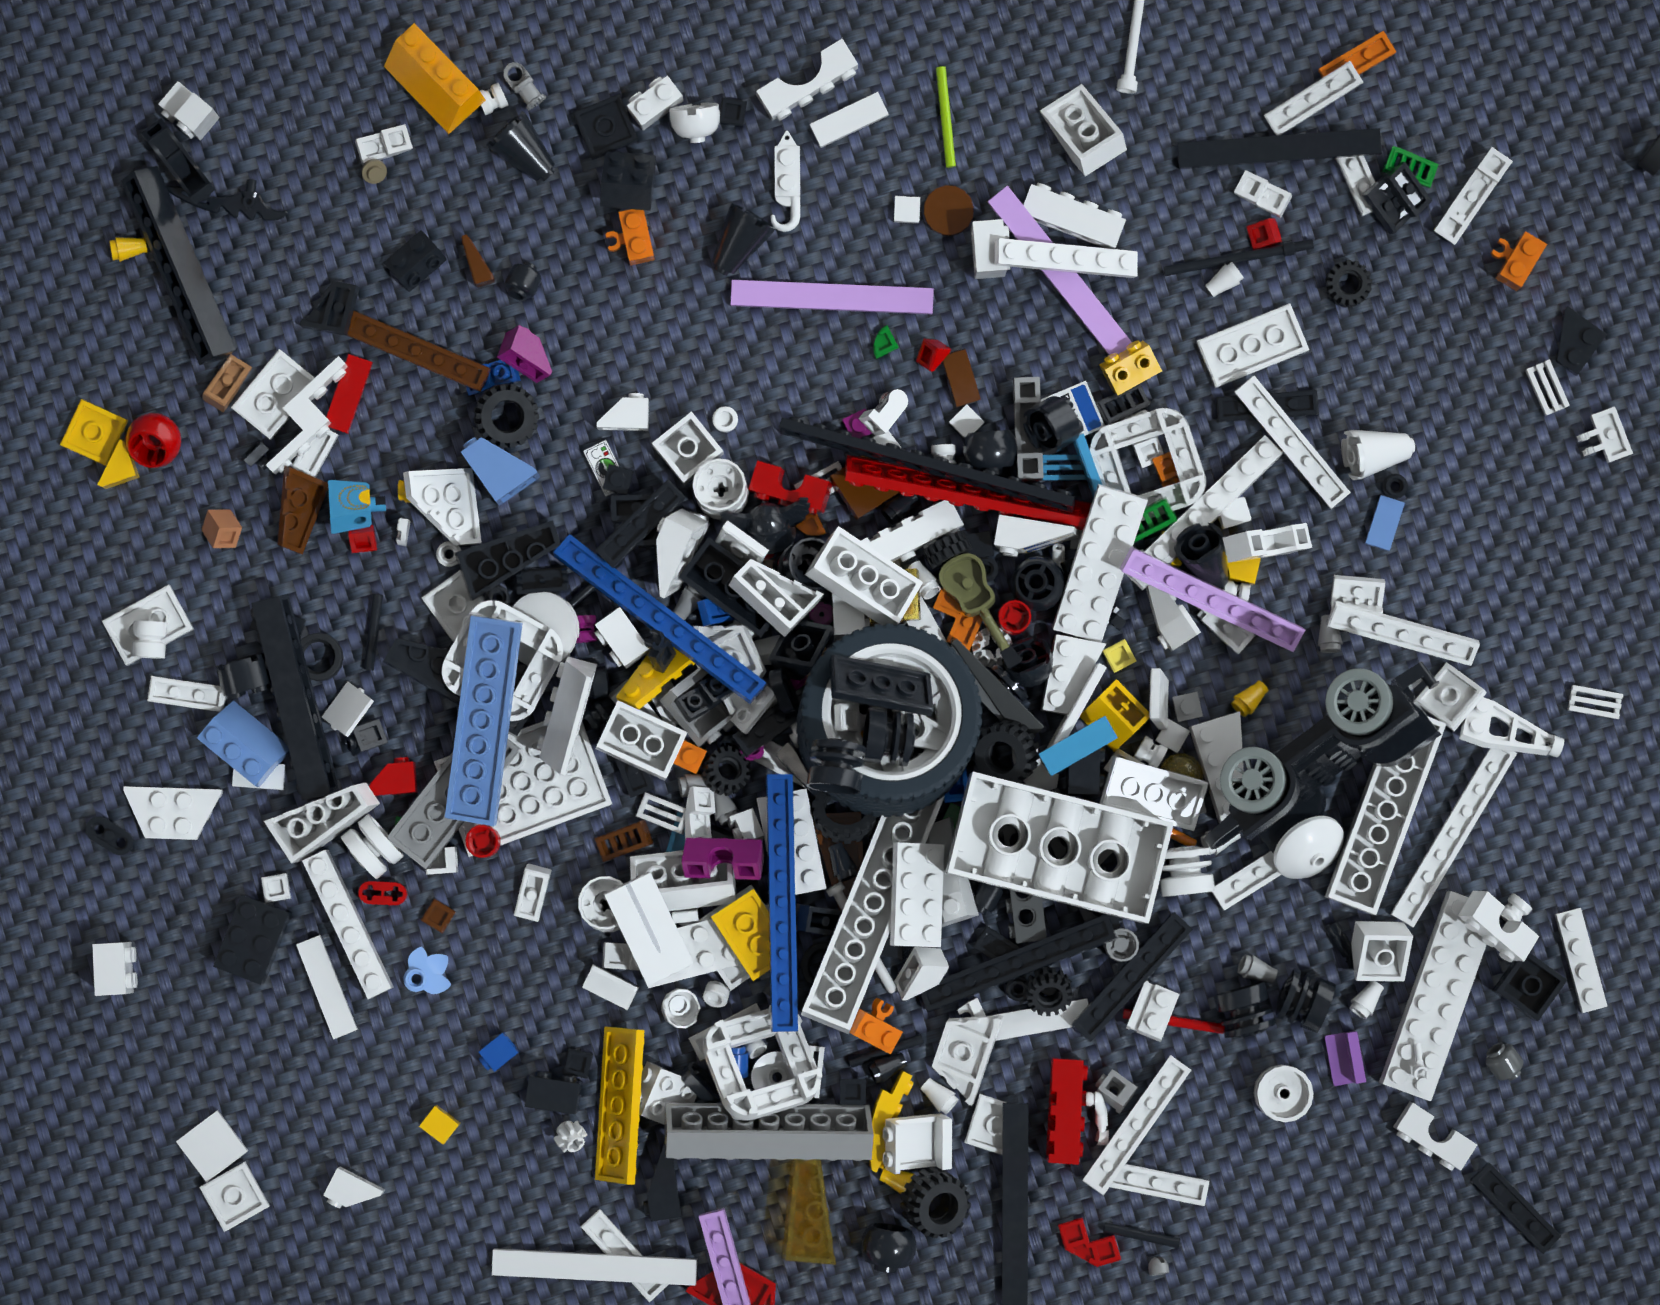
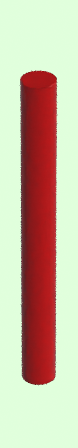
M1124 1009L1122 1019L1129 1020L1133 1010ZM1171 1016L1167 1025L1223 1034L1225 1026H1221V1023Z

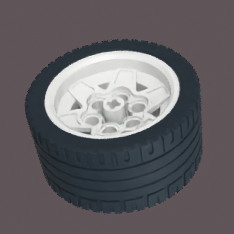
M886 623V625L876 624L874 627L867 626L863 627L862 630L857 629L850 635L843 636L840 641L834 642L831 648H828L813 666L803 690L796 720L797 744L799 745L800 756L803 757L804 766L808 770L809 767L821 766V764L810 759L811 753L816 752L811 749L813 740L836 738L862 745L863 741L861 732L864 730L866 715L860 712V732L835 731L834 705L848 704L861 706L867 704L832 698L829 667L831 655L930 673L933 709L936 722L925 715L913 713L914 726L918 730L914 747L926 750L918 757L910 760L907 767L900 766L899 754H897L895 764L890 765L888 753L884 752L881 763L864 762V766L852 768V770L863 774L861 792L858 794L828 793L835 802L837 800L840 802V805L847 806L852 811H860L861 814H872V816L876 817L884 815V817L895 815L897 817L903 816L905 813L908 815L916 810H923L926 806L929 807L934 804L936 800H940L952 789L953 785L957 783L963 774L977 745L981 731V696L978 695V685H975L976 680L973 674L970 673L968 665L963 662L964 659L957 655L956 650L949 647L948 643L942 639L939 640L938 636L932 633L930 635L926 630H918L914 626L909 625L907 627L904 624L893 625V623ZM868 705L870 708L886 709L887 717L893 718L895 711H899ZM900 711L901 723H903L904 715L906 712Z

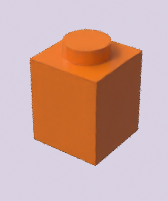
M683 741L673 764L697 774L707 751L687 741Z

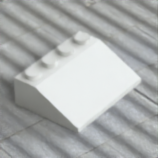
M567 657L565 663L560 662L556 677L561 678L559 687H553L550 701L554 702L552 712L547 710L543 724L548 726L545 736H540L537 750H541L540 759L563 776L566 775L572 760L597 664L572 657Z

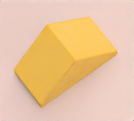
M121 439L97 484L104 489L140 478L135 462L127 451L126 442Z

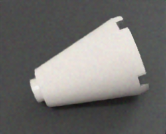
M1349 430L1344 432L1347 438L1342 439L1341 442L1343 463L1345 467H1350L1352 473L1348 475L1352 480H1361L1410 459L1412 453L1415 452L1414 440L1405 433Z

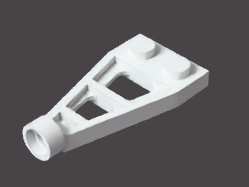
M1484 697L1462 722L1459 737L1461 740L1484 748L1545 756L1551 755L1556 758L1559 757L1564 746L1563 738L1548 734L1497 702ZM1491 717H1496L1509 726L1508 736H1494L1489 733ZM1517 728L1533 736L1531 744L1515 740Z

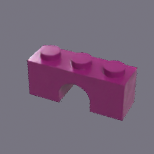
M698 837L686 838L681 862L685 878H710L711 871L716 865L730 863L733 866L735 879L760 880L765 855L762 840Z

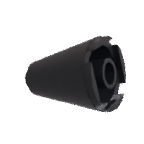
M522 111L519 113L520 120L515 116L495 135L493 139L495 143L493 144L489 141L486 146L535 181L541 178L544 182L555 172L552 169L555 163L529 118Z
M732 203L729 207L712 262L715 264L714 269L725 276L728 273L734 274L775 230L770 223L751 211H742L743 207Z
M1200 523L1185 528L1176 539L1177 544L1176 547L1174 546L1176 556L1195 577L1222 589L1228 583L1227 559L1224 552V535L1222 531L1213 523H1208L1209 526H1201Z

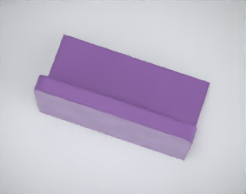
M1357 1031L1326 1035L1324 1039L1333 1085L1339 1086L1366 1082Z

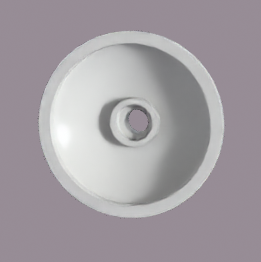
M1314 816L1297 823L1283 835L1276 846L1274 864L1277 870L1283 876L1291 879L1308 878L1322 872L1332 864L1342 848L1344 841L1342 827L1335 819L1328 816Z

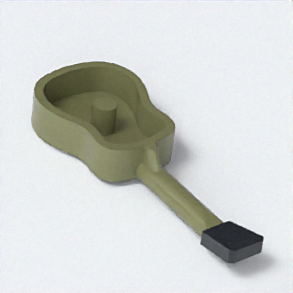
M970 553L952 558L944 564L939 573L942 589L948 596L959 603L962 612L966 616L980 615L999 647L1007 669L1017 666L1022 662V659L1014 648L1009 646L988 610L995 603V595L987 584L983 562L979 557Z

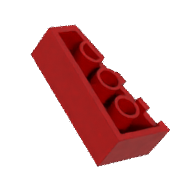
M1051 1059L1046 1161L1048 1163L1079 1165V1157H1083V1142H1080V1134L1084 1132L1085 1117L1081 1116L1082 1106H1086V1091H1082L1083 1081H1087L1088 1065H1083L1084 1060Z

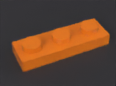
M1382 31L1319 68L1318 72L1323 78L1351 61L1360 75L1396 54V50L1385 32Z

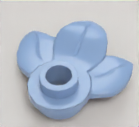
M423 947L415 949L408 958L409 969L405 972L403 978L405 986L413 992L425 990L430 994H438L447 990L451 983L442 974L447 968L448 956L443 954L427 956ZM414 974L421 976L419 984L413 983L412 976Z

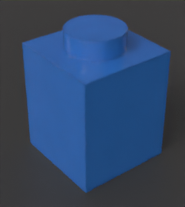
M503 1032L479 1051L481 1055L479 1061L487 1070L492 1068L495 1072L520 1051L506 1033Z

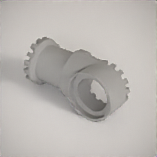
M512 62L505 67L504 79L506 83L510 85L515 93H519L527 104L526 108L528 111L536 107V103L540 104L546 99V96L540 94L532 83L533 78L522 64ZM512 68L520 69L522 72L521 79L511 81L508 78V71Z

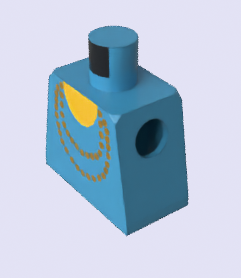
M328 480L331 534L370 527L372 525L371 512L386 511L385 496L370 497L368 483Z

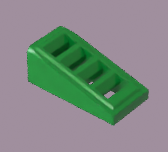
M1392 146L1382 172L1387 173L1394 168L1397 156L1401 157L1400 163L1406 162V160L1411 161L1409 168L1412 172L1415 163H1418L1420 166L1415 177L1422 186L1430 189L1439 164ZM1425 166L1429 167L1426 180L1421 178Z
M1166 496L1145 507L1143 516L1149 528L1145 530L1142 523H1140V533L1136 535L1134 543L1177 521V517ZM1161 506L1168 517L1164 520L1158 510ZM1153 511L1158 521L1155 525L1148 514Z

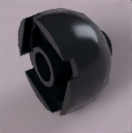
M1026 638L1010 645L1022 659L1020 664L1011 669H1007L1003 658L1001 659L1004 671L1010 675L1011 680H1015L1018 683L1017 685L1021 687H1034L1048 679L1053 668V656L1050 646L1045 640L1040 639L1041 642H1034L1033 638Z

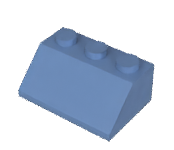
M234 700L219 712L197 737L210 750L259 788L289 753V748L282 739Z

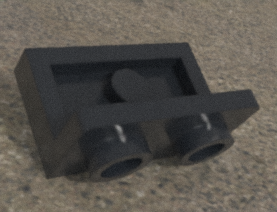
M420 230L383 263L406 290L410 292L446 261V257L427 235Z

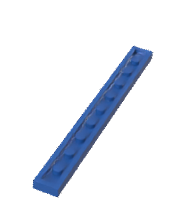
M570 534L553 552L555 558L649 629L663 632L664 637L670 640L673 647L747 703L751 704L766 687V682L617 569L612 568L605 560Z
M767 774L771 1032H797L793 774Z

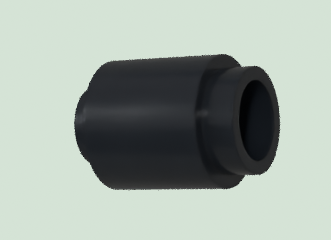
M980 882L973 895L978 912L986 915L987 912L993 913L1003 894V888Z

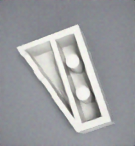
M750 559L734 575L729 586L785 637L818 604L824 594L802 586V583L779 575V572Z
M1057 634L1054 636L1051 650L1053 668L1045 682L1041 711L1062 715L1069 713L1106 646L1105 643Z

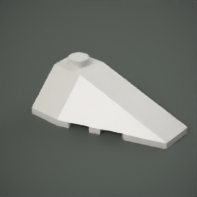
M1151 585L1146 587L1156 628L1160 634L1157 639L1164 649L1169 648L1172 652L1201 633L1185 607L1176 604L1175 596Z

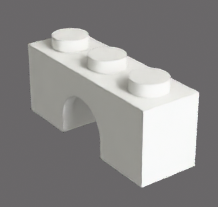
M1472 891L1458 914L1465 922L1464 925L1469 930L1483 937L1482 941L1485 944L1496 948L1500 952L1499 956L1508 962L1525 961L1539 936L1522 921H1507L1501 929L1499 917L1505 906L1488 891Z
M1409 1101L1393 1126L1398 1130L1396 1135L1408 1143L1414 1140L1420 1144L1418 1150L1429 1157L1435 1154L1441 1158L1439 1163L1450 1171H1453L1454 1168L1461 1171L1477 1144L1453 1129L1446 1139L1439 1142L1432 1140L1428 1128L1434 1116Z

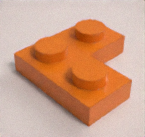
M941 588L932 609L955 618L946 642L951 644V639L955 637L970 651L983 620L980 615L966 616L962 612L959 603L948 596Z

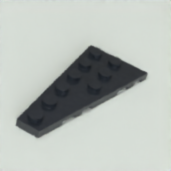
M396 639L383 663L459 705L460 696L453 693L446 686L442 678V664L449 649H440L425 644ZM517 664L514 691L525 673L527 665ZM528 716L518 721H510L508 734L516 738Z

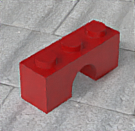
M757 461L748 489L754 493V498L768 502L769 498L779 500L778 505L785 507L793 504L800 497H808V503H810L808 514L816 516L817 512H825L833 486L830 481L805 474L802 485L796 490L789 491L784 489L782 485L785 470L775 465Z

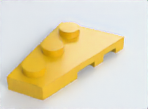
M673 647L676 655L665 672L661 673L655 671L650 659L646 656L617 694L616 699L639 710L662 691L663 685L672 678L674 680L678 679L682 675L681 671L689 664L694 666L696 663Z

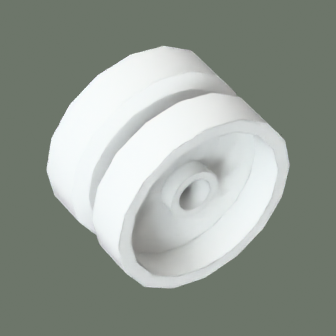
M367 814L358 822L360 830L366 837H363L354 829H349L341 836V839L356 861L375 879H378L387 871V867L380 857L381 855L389 863L396 864L404 857V854L386 838L388 833L370 814Z
M1282 1064L1270 1066L1260 1074L1255 1082L1253 1092L1255 1102L1261 1112L1273 1120L1281 1122L1295 1121L1305 1115L1312 1105V1084L1306 1074L1295 1067ZM1282 1089L1289 1093L1287 1098L1280 1097Z

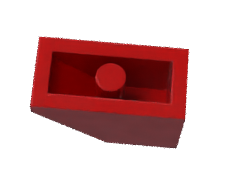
M409 757L394 758V763L387 764L369 785L375 796L418 793L416 763L409 762Z

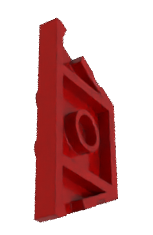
M740 1263L751 1305H775L776 1283ZM713 1270L696 1281L695 1286L690 1285L685 1291L708 1305H723Z

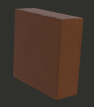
M434 899L421 921L443 934L456 911Z

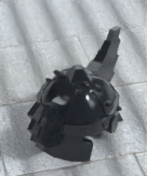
M800 497L793 504L785 507L763 501V503L754 507L747 514L734 513L728 510L720 513L722 516L720 521L724 524L729 521L768 549L767 554H775L785 550L792 544L796 538L795 526L806 520L805 516L809 513L810 503H808V497Z

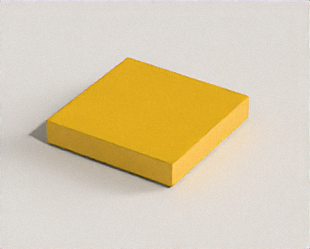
M81 399L60 445L107 466L128 420Z

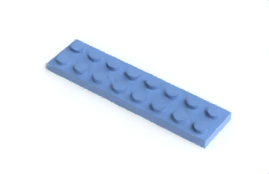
M471 615L445 818L489 826L497 824L523 623Z

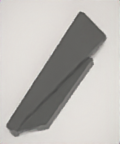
M953 637L951 639L952 648L956 650L957 655L964 659L963 662L968 665L970 673L973 674L976 680L975 685H978V695L981 696V702L1000 722L1004 720H1009L1010 723L1013 721L1020 722L1019 727L1026 725L1029 728L1027 730L1029 734L1032 732L1036 734L1044 728L957 638Z

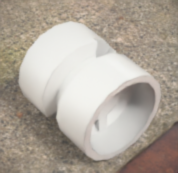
M134 621L133 633L138 640L132 643V657L165 659L166 644L161 642V639L167 634V623Z

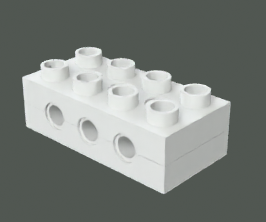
M971 772L968 777L945 873L1149 924L1174 823ZM1005 824L1012 825L1018 832V840L1011 847L1003 845L998 839V831ZM1054 837H1060L1067 843L1068 851L1062 859L1053 858L1049 854L1048 844ZM1104 850L1112 851L1117 857V866L1111 872L1102 870L1098 864V857Z

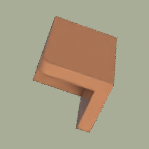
M229 509L208 510L202 527V532L212 548H236L242 526Z

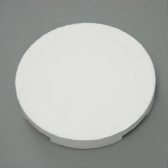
M551 592L532 593L519 599L512 608L557 633L563 646L561 662H564L570 656L577 638H579V621L571 604ZM520 641L518 659L524 664L529 665L537 650Z

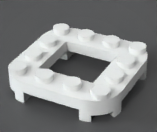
M1159 408L1101 428L1092 439L1090 453L1102 485L1131 493L1117 449L1164 434L1180 482L1138 496L1147 498L1146 506L1166 496L1173 511L1195 503L1204 494L1206 476L1185 417L1177 410ZM1162 506L1159 507L1160 514H1165ZM1153 511L1148 513L1151 518L1155 517Z
M495 600L483 601L471 610L442 664V678L446 686L453 693L461 695L471 615L523 623L520 641L537 651L513 693L510 721H518L526 718L534 711L562 660V642L555 631L505 603Z
M771 1005L766 1010L725 1022L722 1019L716 1022L709 1030L703 1042L704 1057L722 1104L733 1119L754 1120L803 1105L815 1096L820 1087L822 1070L816 1066L801 1027L802 1019L799 1015L797 1032H771ZM776 1036L792 1079L754 1091L747 1090L731 1048Z

